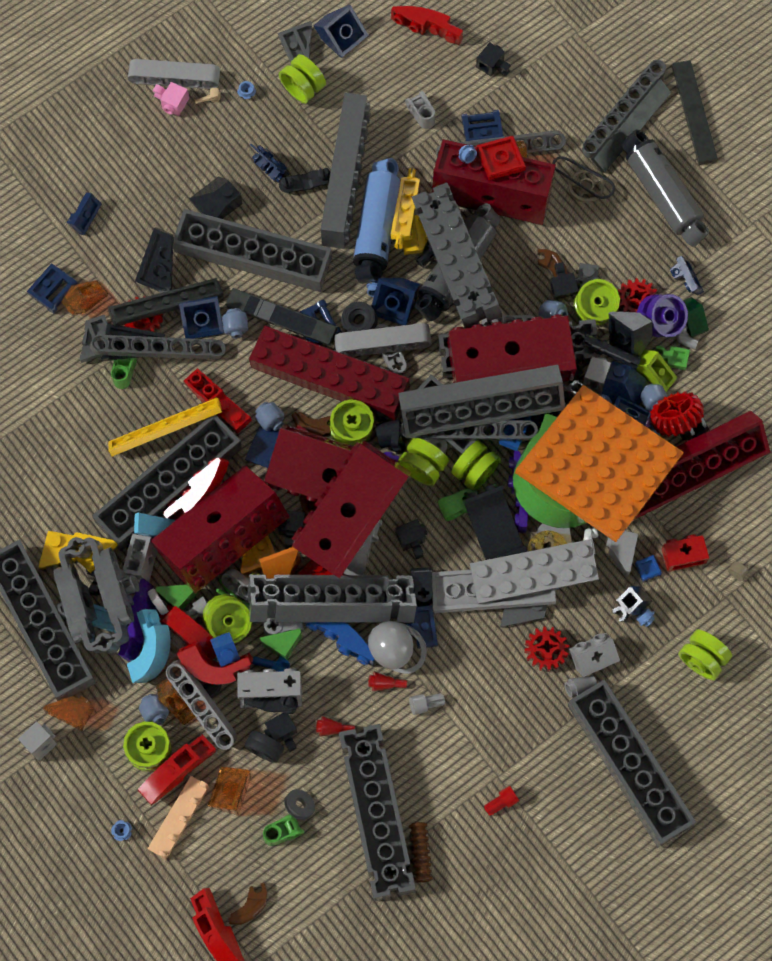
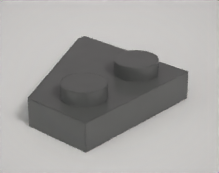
M311 21L278 33V38L290 62L298 54L310 59Z
M105 315L86 320L82 352L80 354L81 363L102 356L96 355L91 351L90 343L96 335H105L107 325ZM96 341L94 346L97 349H103V342Z
M547 605L504 608L500 627L505 628L514 624L543 620Z

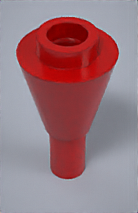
M374 671L373 675H369L368 687H372V692L393 687L406 688L407 680L394 679Z
M324 716L321 717V720H317L316 732H319L320 737L355 729L354 725H344Z

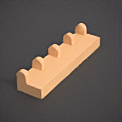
M190 776L147 848L149 851L167 860L208 791L209 785Z

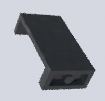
M497 483L486 486V491L479 493L476 490L466 494L467 498L463 499L485 560L528 552L527 547L522 544L503 494V485L497 486Z

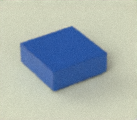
M654 555L635 562L642 582L662 574Z

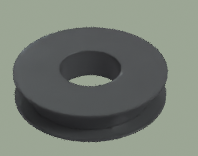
M294 789L284 799L286 810L296 819H308L315 811V803L312 797L303 790ZM295 801L301 802L304 808L298 807Z

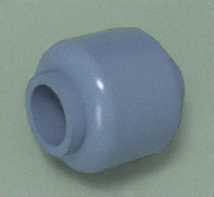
M547 300L540 306L538 314L539 317L545 319L551 318V316L556 314L568 316V311L564 303Z
M229 309L222 316L224 333L231 336V338H241L248 331L247 314L241 311V309Z
M649 384L644 387L640 399L645 409L651 411L653 406L658 404V400H663L664 396L668 397L663 386Z
M264 402L255 411L257 413L255 416L256 421L266 431L273 429L277 431L284 424L282 422L285 417L284 412L274 402Z
M149 694L141 700L139 705V711L144 721L154 722L158 725L166 721L170 712L163 697L160 695Z

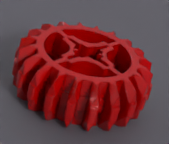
M687 391L683 393L677 392L668 397L664 396V399L658 400V404L654 405L650 411L651 423L657 433L667 435L668 437L672 434L676 437L680 433L684 434L686 431H691V428H696L697 423H701V418L704 417V406L700 398L694 395L693 392L687 393Z

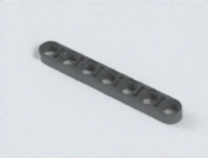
M653 60L588 136L582 146L584 156L591 158L656 79H661L664 76L666 65L663 61ZM659 66L662 68V71L656 73L652 70V67ZM649 79L651 84L645 86L641 83V80ZM632 92H638L640 94V97L638 99H634L630 96V94ZM626 105L629 107V111L622 112L619 107ZM615 118L618 120V124L611 125L608 123V120ZM603 131L607 134V137L599 138L597 133ZM587 145H594L596 150L589 152L585 147Z
M558 130L513 135L515 141L523 140L525 143L524 147L519 149L521 154L561 149L566 143L564 134ZM556 135L562 137V141L559 144L552 143V138ZM505 137L465 141L458 143L477 146L479 144L498 140ZM542 138L543 144L536 147L533 145L534 139ZM440 145L439 147H437V149H436V156H437V157H438V153H439V150H440L441 145Z
M96 335L90 343V349L94 354L109 356L216 360L222 358L226 351L225 344L215 339ZM102 341L105 344V348L97 349L94 346V342ZM122 342L125 348L117 350L114 347V343ZM134 343H142L144 345V350H136L134 348ZM160 343L164 350L158 352L153 348V345ZM180 344L183 347V351H174L173 345ZM214 345L219 346L221 353H213L211 347ZM192 346H201L202 352L195 353L192 350Z
M499 421L474 426V433L469 436L464 434V428L455 429L452 435H446L442 431L432 435L425 434L408 437L407 439L531 440L539 433V430L533 421ZM402 423L400 430L406 438L404 423ZM487 425H492L495 428L494 433L490 436L484 434V428ZM507 425H512L515 428L514 433L510 436L504 434V428ZM528 425L535 428V432L531 436L524 434V428Z

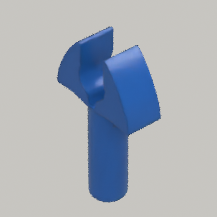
M255 656L252 661L254 665L274 669L276 672H282L290 668L289 661L281 656L277 661Z

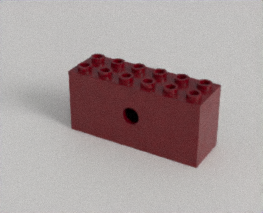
M442 140L433 171L432 193L434 192L433 188L448 183L457 206L476 210L480 205L488 203L500 216L543 225L552 192L556 164L522 157L526 165V171L488 180L478 152L476 158L471 163L462 162L459 159V150L467 144Z
M556 314L551 316V318L545 319L543 317H534L529 321L517 319L506 324L495 322L490 326L477 324L473 325L472 328L466 329L464 327H455L448 334V349L453 383L559 365L563 382L574 379L577 368L568 316Z
M284 425L280 428L264 482L268 483V486L272 489L279 490L284 488L291 495H306V499L317 502L323 493L327 494L329 491L326 487L332 479L327 476L326 469H334L337 472L338 478L340 475L338 469L345 459L348 461L351 459L352 456L349 453L353 446ZM344 503L346 511L350 513L356 512V507L352 503Z
M365 440L361 444L357 442L349 453L352 456L349 461L345 459L338 469L340 473L338 478L334 476L327 485L328 493H323L315 503V506L318 507L316 511L311 510L303 521L306 524L305 527L300 526L292 537V540L295 541L292 547L339 579L411 474L409 470ZM344 503H352L356 507V512L350 513L346 511Z
M244 465L154 537L151 542L167 566L196 594L286 521L289 515L276 492Z

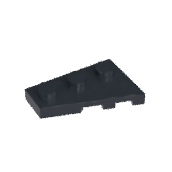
M157 227L153 229L135 282L160 293L172 290L173 234Z
M107 323L105 335L165 337V334L126 326L115 327L114 324ZM122 342L114 343V347L117 350L125 348ZM136 342L134 343V348L142 351L144 350V345ZM155 343L153 345L156 351H163L162 344ZM102 355L101 362L139 357Z

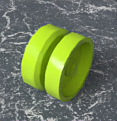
M298 54L290 62L291 66L286 65L278 74L285 89L296 100L306 104L314 97V92L318 93L326 86V80L320 69L309 58Z
M603 279L590 280L577 293L573 308L580 321L595 319L597 327L609 321L608 313L618 310L620 296L612 283Z
M353 399L339 403L333 409L330 418V430L333 440L352 446L357 442L361 444L363 440L368 442L372 437L374 425L373 413L370 408L363 402Z
M413 438L406 447L408 452H404L399 458V464L411 472L409 476L416 481L433 486L440 477L438 471L445 469L449 459L445 453L428 441Z
M477 440L460 456L453 466L451 474L458 480L465 479V486L476 491L496 470L501 458L493 451L487 453V446L480 440Z
M222 594L215 596L208 601L203 610L202 619L204 626L213 638L230 632L233 642L236 643L245 638L251 629L252 622H250L249 609L240 599L233 595Z
M696 629L689 638L691 644H685L678 655L694 672L706 679L715 680L722 671L720 666H726L732 658V653L719 639L706 631Z
M144 721L135 724L124 737L123 748L125 755L131 764L141 771L153 772L171 756L172 745L166 731L154 722ZM147 745H151L149 746V749L145 750V747Z

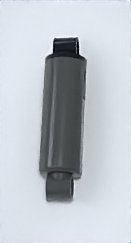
M638 129L634 130L622 143L623 149L628 153L626 156L627 162L674 233L682 235L685 242L690 246H697L709 234L708 227L702 222L704 218L702 210L655 140H648L645 133Z
M488 203L480 205L474 215H469L464 221L479 259L482 258L495 238V228L500 223V217ZM438 262L420 288L419 295L421 297L415 304L416 309L427 321L436 320L441 315V312L447 311L453 303Z

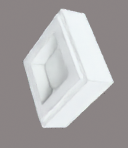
M153 588L148 591L151 601L160 614L164 615L169 612L156 590Z

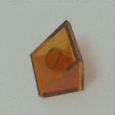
M220 767L208 807L239 816L252 777L250 771Z

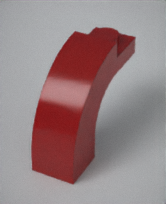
M168 604L167 609L169 612L164 615L159 614L161 625H168L169 630L188 645L198 640L206 656L213 660L216 657L210 641L213 637L181 609Z
M198 640L180 648L177 652L182 665L191 675L210 684H227L236 681L238 678L237 671L242 673L248 670L253 661L249 652L240 656L239 660L221 667L219 662H215L206 656Z

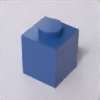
M230 632L210 640L221 667L240 659Z

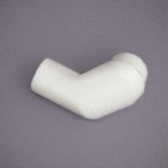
M593 527L585 530L583 541L591 539L593 553L596 554L593 538L598 537V530Z

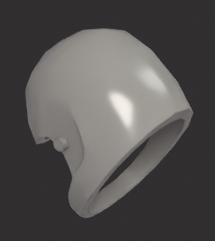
M396 621L382 622L372 629L368 637V648L373 658L384 668L410 674L421 668L426 659L427 648L422 636L414 628ZM412 636H414L421 646V658L414 667L400 669L408 663L412 656L414 646Z

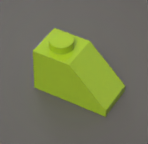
M645 349L640 356L641 360L639 365H637V372L650 383L663 386L667 392L678 377L659 352Z

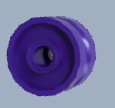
M674 294L649 295L642 300L637 310V313H641L652 321V337H674L682 332L688 320V311L685 303Z

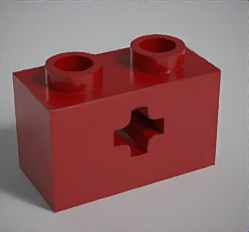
M693 534L685 537L683 540L670 539L663 544L661 549L667 572L707 564L709 560L703 535L697 536Z

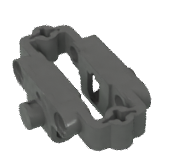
M90 537L86 539L72 538L68 542V546L63 547L59 551L62 567L54 569V577L61 598V602L57 605L58 612L63 620H67L71 636L76 644L83 642L85 648L93 653L105 652L114 654L119 650L120 645L125 644L129 639L126 624L134 622L131 608L134 605L131 594L139 591L138 581L133 574L126 576L125 572L119 568L116 555L111 547L104 549L101 542ZM92 552V559L96 570L94 573L104 608L108 611L110 621L116 631L112 635L101 633L96 637V640L92 622L98 618L88 586L80 581L77 569L72 561L75 557L86 559Z

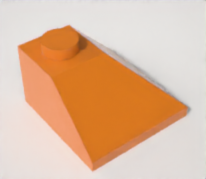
M291 547L261 558L259 561L263 575H266L268 579H274V575H294L301 558L300 552Z

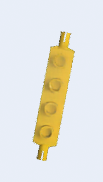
M410 168L408 176L402 177L400 181L391 229V239L396 240L394 245L396 249H398V246L399 249H402L403 241L410 240L416 210L411 197L419 194L420 179L415 177L416 169L414 168L413 170Z

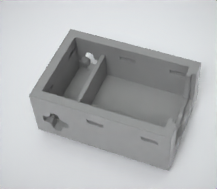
M288 668L282 672L266 669L263 672L246 670L242 673H237L240 708H256L246 705L243 698L289 696L296 698L298 706H302L300 671Z

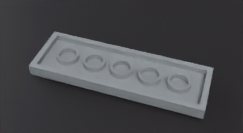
M591 539L470 563L478 604L599 580Z
M471 569L432 572L434 613L556 604L555 589L478 604Z

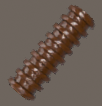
M416 822L409 825V829H411L409 834L412 836L410 842L413 843L411 845L413 849L411 855H414V858H412V862H414L413 868L415 869L413 875H416V878H414L416 883H425L433 880V877L430 876L432 870H430L431 863H429L431 857L428 856L430 850H428L429 843H427L429 837L426 836L428 830H426L427 823Z

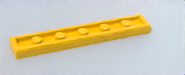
M214 398L108 442L109 452L111 456L117 455L221 413L220 401L218 398Z

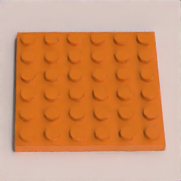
M583 385L516 468L515 473L614 542H617L684 452Z

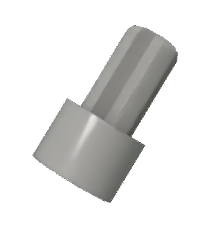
M204 596L201 597L185 613L194 620L199 617L202 618L203 610L208 601Z
M441 693L426 697L424 694L411 696L409 698L410 708L413 715L426 713L429 708L443 706L445 698Z

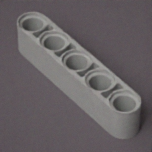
M133 59L129 64L128 81L134 84H157L160 86H169L173 82L187 88L211 89L218 88L220 68L213 64Z
M425 323L344 332L334 336L336 352L350 357L427 348L432 344L430 328Z
M180 660L174 661L166 669L168 680L214 743L220 749H229L237 739L236 731L198 679L185 669ZM174 666L181 669L182 674L180 676L173 673ZM186 683L193 686V692H188L185 689ZM197 701H204L206 709H200ZM209 718H216L218 720V726H213L212 724H210ZM221 735H229L231 742H224Z

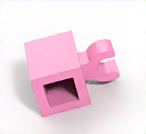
M173 82L169 84L167 89L157 84L153 89V92H155L154 97L161 99L162 109L171 115L179 116L189 100L188 89Z

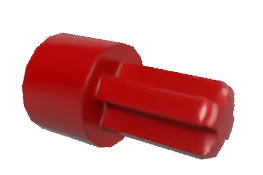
M510 785L499 792L500 796L484 805V809L489 816H492L506 806L510 808L520 802Z

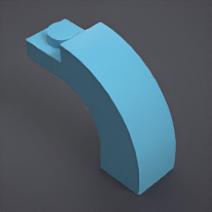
M141 610L137 612L143 631L144 645L140 655L127 664L132 683L149 682L163 670L167 662L171 642L168 625H161L157 610Z

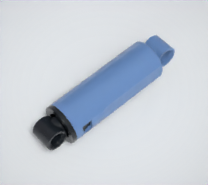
M393 158L374 162L372 172L366 178L353 263L356 266L355 276L361 284L378 281L382 277V270H385L388 265L392 240L391 229L400 189V179L397 177L399 167Z

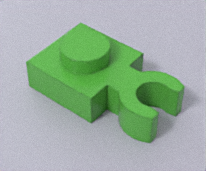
M656 346L655 351L662 353V358L667 361L669 367L686 370L689 349L670 346L668 351L663 346Z

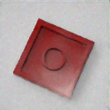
M514 136L476 146L488 180L526 171V165Z

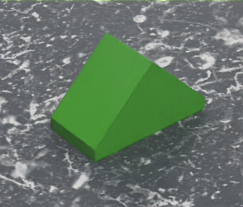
M187 585L156 587V592L163 601L173 607H178L182 611L199 593L198 591L195 594Z
M296 629L260 637L262 647L279 657L288 659L301 640L302 635L301 630Z

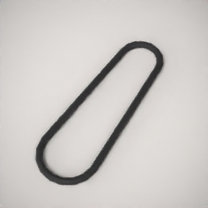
M559 156L553 160L552 164H555L556 161L559 159L567 160L572 164L608 181L612 185V192L607 196H599L555 167V170L558 173H560L570 181L574 182L575 184H577L578 186H580L596 198L607 199L614 194L615 185L610 179L588 169L587 167L567 157Z

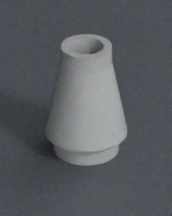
M593 675L570 678L568 682H565V690L568 696L572 698L593 687L597 682Z

